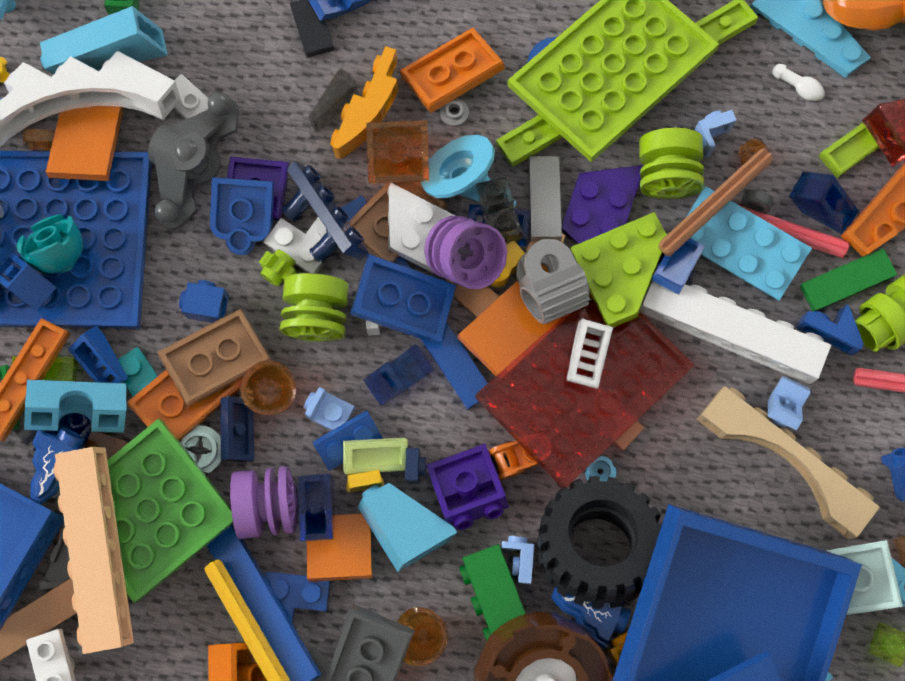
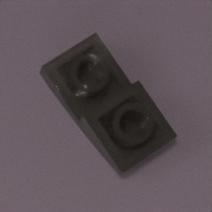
M506 177L477 183L476 188L486 224L497 229L505 239V243L522 239V229L514 209V199Z

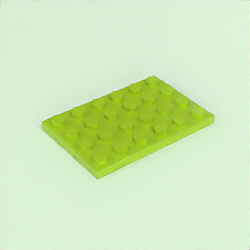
M600 0L507 80V84L513 92L584 157L593 162L718 50L719 43L669 0Z

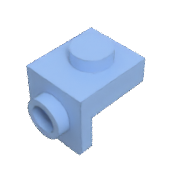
M732 110L723 113L715 111L708 114L703 120L698 121L694 131L699 132L703 136L704 158L711 156L715 148L713 137L730 132L733 128L736 118Z
M785 376L781 377L768 399V417L781 427L788 426L797 430L803 421L802 406L810 395V388Z

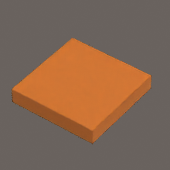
M362 514L307 517L308 582L373 578L371 528Z

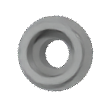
M459 98L440 108L441 120L450 127L463 125L469 117L468 105ZM452 108H457L460 112L456 115H453L449 112V110Z

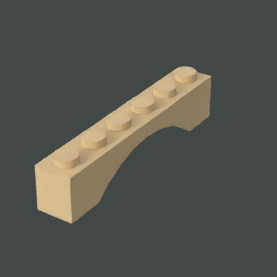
M726 386L721 388L696 420L720 439H738L753 442L771 449L785 458L800 472L810 486L818 502L822 519L847 539L858 537L880 508L873 502L874 497L860 487L856 489L847 482L848 477L835 467L830 468L821 461L822 457L815 450L801 446L795 441L796 436L784 427L778 428L769 421L771 418L768 417L764 410L758 407L753 408L744 401L745 397L741 392L732 387L730 389Z

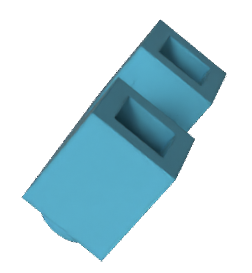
M27 380L24 430L58 431L59 420L64 415L80 413L90 419L91 432L124 433L126 384Z

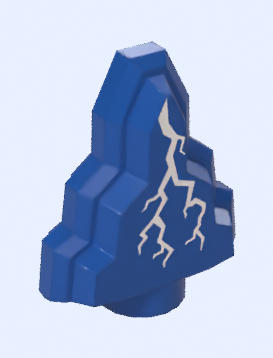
M61 428L58 434L47 430L37 431L32 443L36 448L32 459L36 472L31 480V500L42 504L57 494L60 487L59 481H57L54 475L55 454L83 449L84 437L66 428Z
M558 587L554 588L551 599L563 612L574 616L576 623L581 624L587 629L600 647L606 649L614 632L623 634L631 613V609L623 606L624 601L622 606L611 608L610 603H604L602 609H592V602L584 601L583 606L573 603L575 599L573 595L568 593L564 598L557 592Z

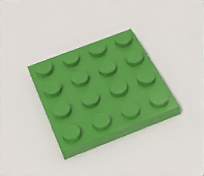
M159 418L107 460L126 591L134 603L141 601L233 524L230 505L164 421Z

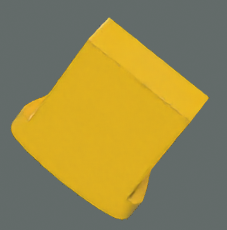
M379 470L347 475L346 490L348 493L367 490L374 485L384 486V480Z

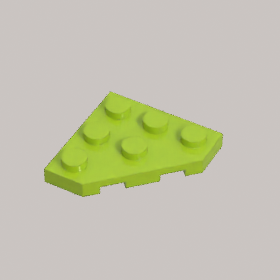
M655 212L570 247L576 263L582 267L586 275L589 291L607 326H618L637 318L643 299L650 287L651 280L663 253L658 248V245L667 235Z

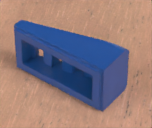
M98 326L84 332L68 348V351L95 382L124 383L128 379L106 337ZM110 374L115 377L112 382L108 379Z

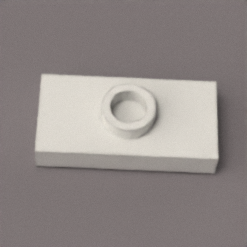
M182 74L179 75L175 82L181 100L174 109L185 119L206 111L209 98Z

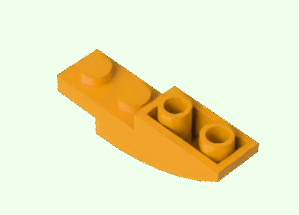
M385 46L382 55H377L372 69L374 75L371 81L365 83L362 97L353 94L350 104L345 103L341 113L342 124L339 130H334L330 141L335 158L342 159L365 142L390 110L399 91L398 81L392 77L398 63L396 49Z

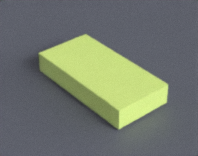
M404 437L343 441V472L345 474H358L379 470L380 472L405 471L408 440Z

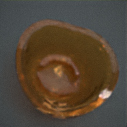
M276 361L258 362L249 368L242 379L240 386L241 398L244 404L257 414L276 415L285 411L293 403L296 395V384L291 372L283 364Z
M424 607L408 609L400 616L397 623L415 630L403 662L412 666H426L436 661L444 653L448 644V631L441 617L434 611Z

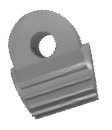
M555 239L540 240L533 244L518 261L516 277L520 285L521 298L532 316L542 325L589 305V287L586 275L582 267L576 263L570 249L564 243ZM541 264L548 268L549 273L542 269Z

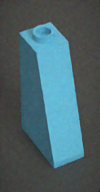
M133 6L40 42L42 52L40 57L44 69L53 75L57 68L63 65L70 56L97 71H100L103 64L110 60L117 51L138 62L167 56L163 30Z

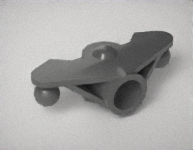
M217 92L212 94L208 99V109L173 126L163 124L155 131L151 138L148 158L152 163L156 164L161 199L155 207V215L162 225L168 229L176 230L181 228L198 212L193 192L197 184L208 183L212 180V177H216L219 173L221 160L218 152L215 150L218 141L237 132L239 107L233 99L224 93Z

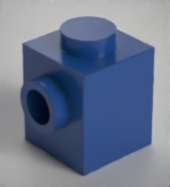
M198 280V284L188 282L186 291H182L180 295L179 308L182 309L181 312L187 319L214 323L225 317L229 294L224 288L216 287V284L210 281Z

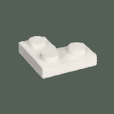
M319 217L306 234L281 218L264 240V244L275 252L277 249H280L296 261L295 265L305 272L317 274L324 263L315 260L310 254L309 249L327 231Z

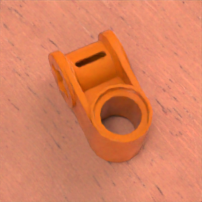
M535 434L517 441L501 444L490 449L488 452L490 456L494 457L499 471V480L503 481L546 463L550 456L551 445L543 435ZM533 443H539L545 448V454L540 458H533L529 455L527 448ZM504 455L507 457L510 467L507 466Z

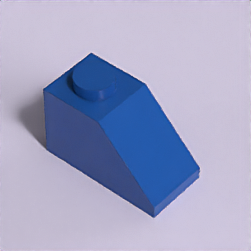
M10 252L0 263V283L33 310L37 311L39 307L45 306L52 299L53 291L57 287L14 253Z

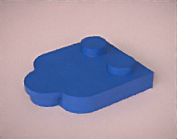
M212 177L210 228L216 237L226 239L227 247L232 253L237 255L250 253L255 248L256 242L266 239L272 231L275 182Z

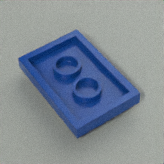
M369 254L366 258L350 315L438 345L442 340L456 285Z

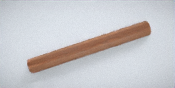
M764 148L754 154L660 241L658 245L660 251L666 256H671L771 163L773 160L772 154Z

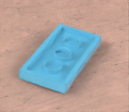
M705 186L688 215L714 191ZM731 200L691 237V239L705 246L701 253L702 257L777 301H780L812 249L810 246Z

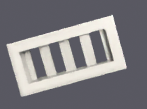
M585 319L578 322L566 381L596 389L599 387L613 327ZM586 333L600 336L599 342L585 338ZM583 344L598 348L597 354L582 350ZM580 356L594 359L595 365L580 362ZM577 368L592 371V378L576 374Z

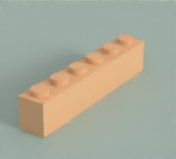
M89 447L55 454L54 475L57 481H59L61 495L58 498V505L61 513L64 515L65 528L63 529V540L69 551L70 560L67 570L69 577L73 580L74 594L72 596V605L78 616V643L82 646L83 654L133 644L134 639L106 448Z

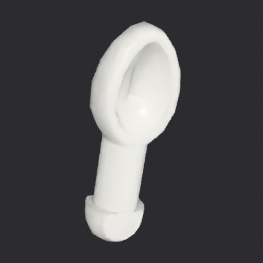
M777 64L773 68L774 77L795 86L797 93L802 98L809 101H820L825 97V91L816 79L808 76L802 77L787 69V66L784 64Z

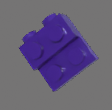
M486 444L426 465L444 518L456 530H466L474 524V520L484 516L486 519H496L504 513L503 509L509 508Z

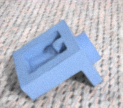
M319 387L316 393L311 392L304 404V409H306L305 415L309 420L332 431L349 421L355 406L327 393L324 388Z
M509 536L508 542L502 541L501 550L520 551V557L513 556L512 576H518V584L531 585L534 544L527 543L528 538Z

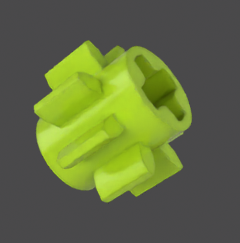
M277 249L273 254L266 251L258 262L263 268L260 275L276 287H279L287 276L297 274L293 268L296 261L280 249Z

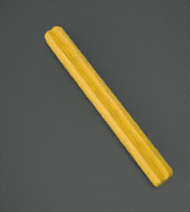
M220 559L210 562L204 568L205 573L266 680L291 681L223 562Z

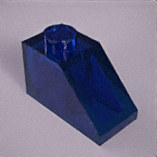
M803 171L789 195L802 213L840 234H843L850 226L859 211L835 176L831 174Z
M331 474L298 476L300 541L333 539L335 521L334 478Z

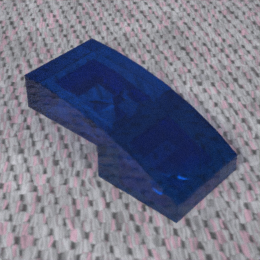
M415 344L391 363L386 362L363 379L378 403L383 405L428 376L435 369L419 346Z

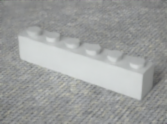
M653 281L651 282L639 311L640 314L808 384H812L819 379L831 344L824 342L821 336L809 332L804 334L794 330V326L788 322L780 320L775 322L765 318V314L759 310L751 308L746 310L736 306V302L730 298L714 297L707 294L708 291L698 285H684L678 295Z

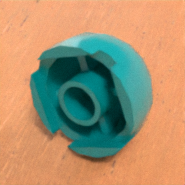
M56 214L35 223L30 227L33 233L27 239L22 235L18 240L16 247L20 256L28 265L41 273H65L71 270L79 259L84 247L83 238L77 224L71 216L68 215V219H65L62 214Z

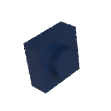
M406 448L405 481L408 484H420V476H426V457H421L419 448Z

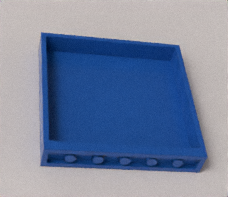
M668 504L612 681H707L765 651L771 655L781 681H825L862 564L838 554Z

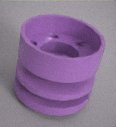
M449 216L441 219L431 228L425 241L424 253L427 265L440 277L468 289H482L491 285L501 275L506 265L507 247L505 239L500 232L488 224L463 216Z
M288 466L279 468L278 482L273 468L266 469L264 483H260L255 470L232 473L230 483L231 511L238 539L261 537L264 522H268L272 535H279L281 520L285 534L295 533L299 510L298 495Z

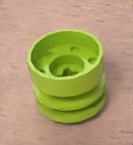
M662 128L646 133L639 139L640 163L643 164V167L640 169L641 193L657 199H680L691 197L704 190V166L699 163L703 159V136L699 132L688 128Z
M303 273L287 276L284 279L282 299L292 306L281 310V316L285 320L280 322V332L288 337L311 342L343 339L346 329L342 324L346 322L347 317L346 314L337 309L345 308L348 305V282L323 274Z

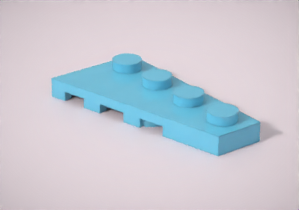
M756 0L750 5V8L756 15L758 13L769 20V24L793 37V41L801 47L803 45L815 53V57L845 78L866 64L871 58L843 25L835 21L826 12L820 0Z

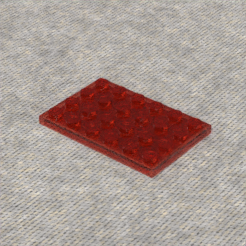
M591 293L589 294V305L562 317L475 396L481 405L562 488H567L694 367V364L639 311L637 318L613 327L597 389L566 381L578 322L585 319L606 325ZM586 333L585 338L599 342L600 336ZM583 344L582 350L597 354L598 348ZM580 356V362L595 365L594 359ZM577 368L576 374L592 378V371Z

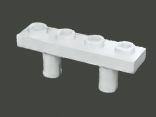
M56 629L26 640L36 681H76L73 672L75 662L69 656L62 629Z

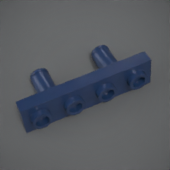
M294 161L287 168V171L297 184L299 191L282 207V211L289 219L297 221L312 206L327 231L309 249L310 254L318 262L324 263L334 251L340 248L344 254L361 261L369 253L362 243L364 238L361 233L350 226L348 214L333 201L335 199L334 194L319 181L321 178L319 172L311 165L305 167Z

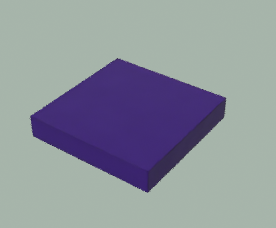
M230 156L227 178L275 182L273 220L279 221L283 217L282 207L285 203L289 162Z

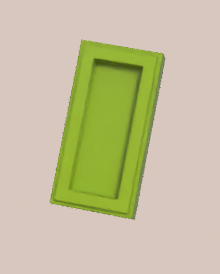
M866 120L823 150L818 157L833 175L838 178L878 150L886 142L883 141Z

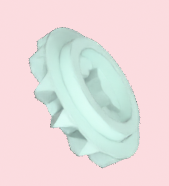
M198 425L179 441L202 471L210 474L211 471L220 466L221 437L212 428ZM202 438L203 447L212 452L202 454L198 462L197 456L187 451V449L198 448Z

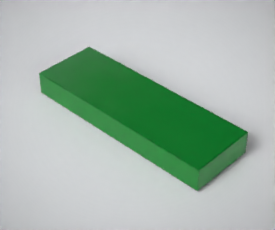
M882 248L808 280L799 287L813 312L897 276V273L885 250Z

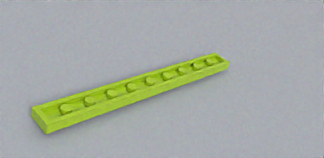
M733 0L697 21L696 24L720 45L756 24L758 16L745 0ZM537 115L498 138L496 146L510 166L514 167L528 159L529 156H533L562 139L563 136L540 115Z

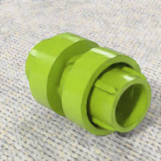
M902 275L886 287V295L877 293L859 307L860 317L855 320L863 345L871 351L877 352L884 347L896 350L905 344V275Z

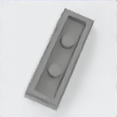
M529 156L531 241L543 239L561 241L559 156Z

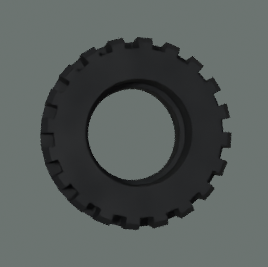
M591 476L588 479V483L583 484V481L578 479L571 482L569 490L565 487L561 488L556 493L555 500H550L545 508L537 539L538 560L540 567L546 569L545 577L550 584L556 582L558 585L557 592L564 598L568 593L575 597L573 603L583 606L584 601L592 602V609H602L604 603H610V607L615 608L622 606L625 599L631 602L638 598L662 523L658 524L661 515L657 507L650 508L648 506L651 499L645 493L640 495L635 493L636 486L628 482L625 486L617 484L618 478L608 477L607 481H600L599 476ZM591 519L611 522L619 527L627 536L631 546L630 554L625 561L613 566L591 564L581 558L573 549L570 542L572 529L579 523Z

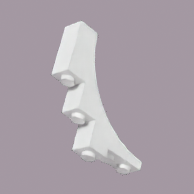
M119 51L103 64L100 71L70 56L63 65L57 68L52 77L23 62L4 82L9 93L0 100V147L27 126L53 114L71 109L93 106L124 107L143 111L164 120L181 100L175 80Z

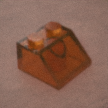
M427 120L367 123L369 184L429 181L430 147Z

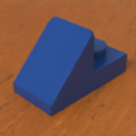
M848 304L838 311L834 322H831L830 318L824 313L808 311L800 318L796 327L805 333L809 332L821 336L824 342L851 356L863 347V341Z

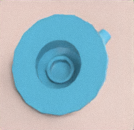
M468 135L449 142L428 160L422 171L421 185L428 195L435 198H449L459 194L507 211H511L516 205V201L497 189L494 182L487 176L494 161L495 148L486 137Z

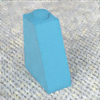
M390 483L381 488L379 485H374L362 493L363 498L358 505V509L397 572L448 543L457 533L452 525Z

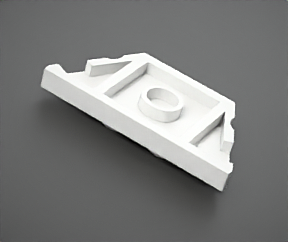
M391 183L387 190L389 196L388 250L434 273L427 265L424 253L426 238L431 228L437 222L455 215Z

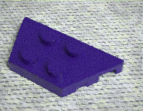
M638 165L579 173L562 223V232L570 240L579 244L625 225L641 179L640 169L643 166Z

